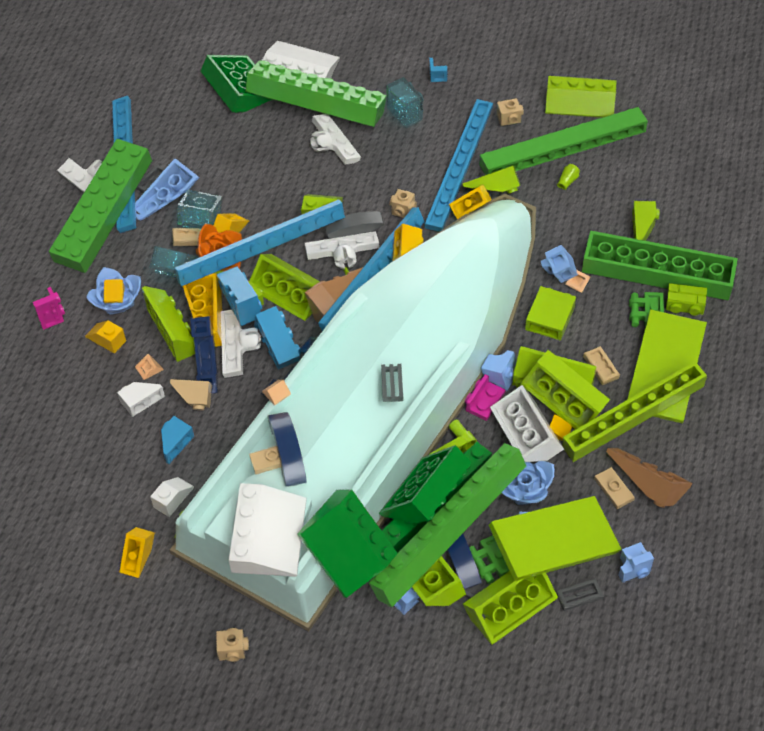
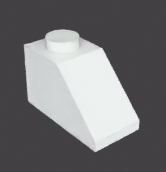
M133 382L117 392L121 404L132 417L165 397L163 387L160 384Z
M179 477L163 481L150 496L153 507L170 517L194 486Z

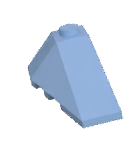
M174 159L135 202V209L140 213H136V218L143 220L187 192L199 177L177 159Z

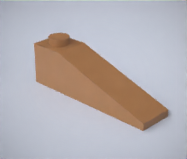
M363 268L348 272L347 275L342 277H333V280L327 282H318L305 292L314 319L318 323Z
M608 448L606 451L643 493L654 500L653 503L659 507L674 506L692 485L691 482L670 471L668 473L657 471L658 466L646 462L641 464L640 458L619 448Z

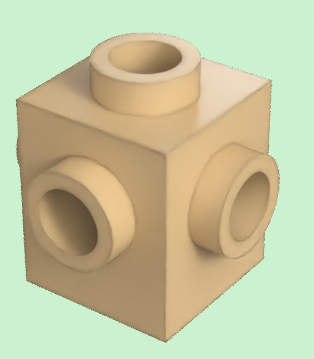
M517 98L497 102L496 114L501 126L521 122V115L524 112Z
M398 189L396 194L392 195L390 199L392 215L404 218L413 207L417 206L415 194Z
M230 628L226 631H217V654L219 660L234 662L244 659L245 650H249L248 637H244L243 629Z

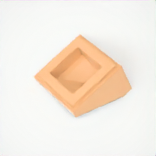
M576 270L578 275L567 280L565 285L582 293L590 277Z
M149 354L135 366L144 380L164 370Z

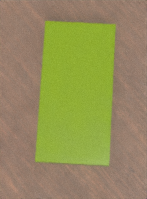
M650 309L628 399L694 361L698 363L707 322ZM690 395L653 417L683 424Z
M595 496L491 521L489 524L514 581L610 556L622 550Z

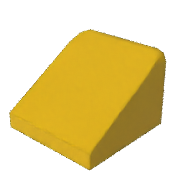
M104 280V303H123L125 291L123 280Z
M554 414L550 427L558 440L563 441V437L571 432L572 426Z

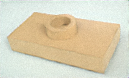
M172 228L173 246H198L201 228Z
M601 346L584 353L583 357L586 362L597 366L595 375L602 385L619 379L620 374Z
M276 446L249 454L255 475L281 467Z
M612 467L595 476V481L617 509L634 501L635 497Z

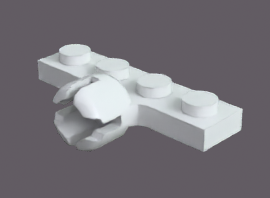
M328 114L313 116L312 122L319 130L312 133L314 137L310 139V144L314 151L324 152L331 149L335 151L345 165L360 161L361 156Z
M69 158L57 171L84 193L101 166L102 161L99 159L95 160L88 169H83Z
M376 231L305 243L308 260L332 256L336 266L341 269H345L344 263L348 264L349 269L357 262L356 252L379 248Z
M232 310L221 311L223 376L227 378L243 375V353L258 350L261 347V343H259L261 342L260 334L257 328L241 329V325Z

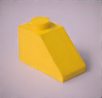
M481 185L451 202L449 206L458 220L492 199L485 186Z
M217 214L213 226L216 227L219 233L226 230L240 233L249 220L237 214Z
M403 223L394 231L393 261L423 243L422 229Z
M109 320L97 323L85 336L114 354L126 342L123 328Z
M135 527L126 533L119 573L137 578L140 577L152 550L155 532Z

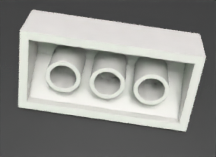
M523 385L490 407L512 446L520 449L525 462L548 461L564 450L533 397Z

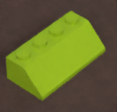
M548 76L545 114L602 118L614 114L616 80Z
M260 254L249 281L257 288L262 289L266 299L306 321L311 316L312 311L305 292L320 281L272 254Z
M146 286L142 287L146 308L176 361L179 362L194 355L195 346L194 338L190 334L191 329L187 322H183L181 311L175 309L174 306L176 305L172 296L168 297L165 290Z
M520 347L513 374V386L517 388L521 386L522 381L545 352ZM557 356L591 385H594L597 366Z
M549 350L540 358L520 384L558 416L567 421L574 429H578L595 419L610 400Z
M509 571L464 602L463 606L470 620L491 644H494L555 601L558 596L546 573L514 581Z

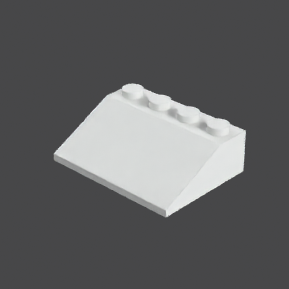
M277 41L266 51L262 60L274 65H283L289 69H298L303 73H313L318 77L331 78L340 57Z
M240 483L229 555L231 573L297 577L301 539L297 533L303 528L305 497L262 484Z

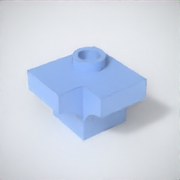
M562 245L545 252L546 259L542 260L541 264L548 274H554L561 283L578 275L572 256Z
M507 350L502 355L489 354L481 367L483 377L485 374L488 375L489 382L505 389L506 392L513 382V374L517 362L515 353Z
M641 542L622 549L620 559L624 565L620 567L618 575L621 581L625 582L635 577L641 579L650 573L654 557L650 551L647 552Z

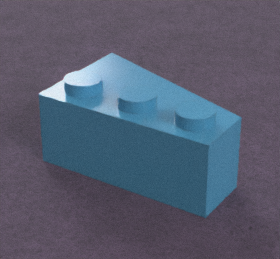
M238 266L217 274L219 287L239 324L242 326L254 321L255 314L260 313V310L263 308L245 273L241 272Z
M277 306L255 314L254 327L259 329L262 335L261 340L263 343H266L268 352L279 370L298 362L301 352L299 351V345L294 344L292 340L293 333L290 327L287 328L284 323L286 320L283 312L278 311Z

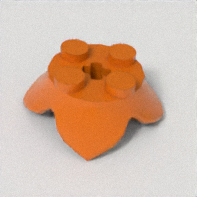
M205 223L199 233L196 254L202 257L242 240V236L240 233L231 230L219 233L215 226ZM241 262L226 267L221 271H226L236 266L240 269Z

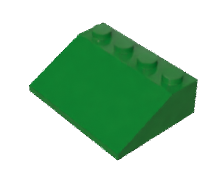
M248 55L206 56L200 72L232 112H246L273 100L246 92L247 74L255 66Z
M456 445L422 457L380 510L379 514L383 517L416 524L430 521L436 514L435 510L445 503V497L448 493L457 487V481L467 474V468L472 462Z
M336 490L297 533L344 598L349 597L383 571L398 554L353 490Z

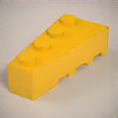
M213 273L188 283L183 288L193 318L210 316L215 347L222 346V290L219 287L217 274Z

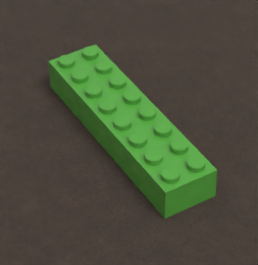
M265 60L258 61L247 74L246 92L372 127L377 124L384 113L387 95L379 91H369L364 87L351 86L346 82H336L331 78L318 77L313 73H303L301 70L270 64Z
M116 139L49 250L55 263L86 273L152 162L147 148Z
M590 231L582 272L668 289L669 283L707 288L706 296L729 300L738 258Z

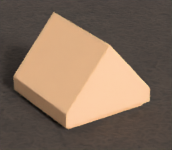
M278 380L262 390V393L274 406L291 395L284 380Z

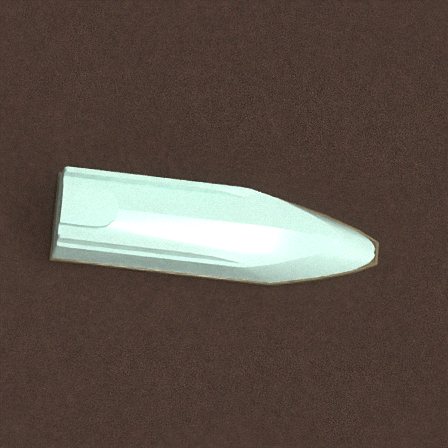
M503 194L474 211L465 214L426 242L388 264L358 288L346 300L284 380L291 395L275 406L270 400L267 402L176 521V542L171 547L170 553L309 632L338 589L302 540L297 577L231 573L229 555L240 483L262 484L305 497L306 507L303 527L336 490H353L376 524L381 528L388 517L381 516L379 514L380 510L421 458L432 453L449 429L450 423L456 419L465 406L467 395L473 393L476 382L483 378L481 367L488 355H500L505 348L525 287L535 243L536 207ZM381 364H385V367H388L389 364H393V366L401 364L403 401L383 402ZM386 372L387 397H391L390 372ZM394 372L395 396H399L398 372ZM288 412L292 420L307 483L287 487L281 467L255 475L249 455L250 453L276 446L267 416Z

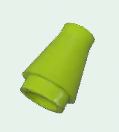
M573 164L565 166L557 186L566 190L579 177V168Z

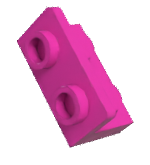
M51 287L47 288L49 296L33 302L43 330L64 322L62 315L65 312L62 305L58 304L61 302L57 292L53 293Z
M485 374L482 379L476 382L473 393L467 395L465 404L467 412L487 421L492 414L490 407L502 399L506 390L489 382V376Z

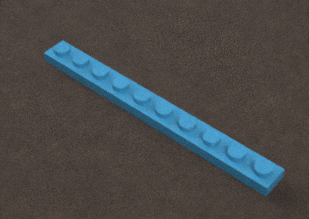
M128 96L112 100L114 142L116 139H120L133 144L131 100ZM135 191L117 220V230L119 233L136 228Z
M476 100L425 222L426 229L438 232L444 229L451 211L449 204L455 201L492 111L493 103Z
M336 200L175 267L178 283L184 286L345 218L343 204L340 200Z
M413 207L395 230L403 223L420 228L424 223V219L419 208ZM394 231L319 321L318 324L322 331L358 288L393 261Z

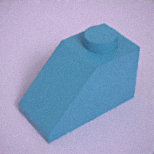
M175 416L170 421L165 422L161 429L166 463L170 464L194 438L192 427Z

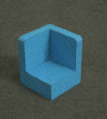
M429 58L430 81H447V66H434L433 58Z

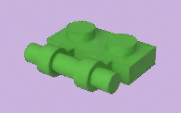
M644 292V298H638L637 293L631 294V299L629 300V307L631 308L629 319L632 327H638L640 320H644L646 327L650 309L664 312L663 293ZM639 307H644V311H639Z
M493 535L480 541L482 549L477 551L474 546L469 547L475 564L479 569V575L482 579H485L487 584H491L495 580L492 573L497 572L501 578L510 571ZM487 557L491 564L486 566L482 559Z

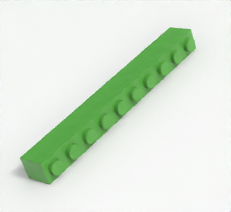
M639 107L486 152L480 155V167L485 175L514 166L515 170L519 171L646 132L648 121Z
M504 443L400 550L390 564L369 582L379 601L393 607L522 472L526 464L520 449Z

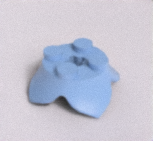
M103 267L96 279L97 288L88 292L87 300L110 315L122 313L134 305V300L141 288V278L137 275H128L126 278H123L118 271ZM104 280H123L125 286L123 303H104Z
M538 461L535 464L525 462L526 467L502 491V494L515 501L518 505L537 503L544 500L548 494L547 489L554 478V464L546 461Z

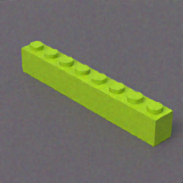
M694 361L565 435L562 447L571 460L575 462L703 388L707 375Z

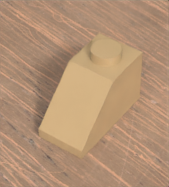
M170 379V384L193 407V410L202 411L205 407L210 408L212 384L210 382Z

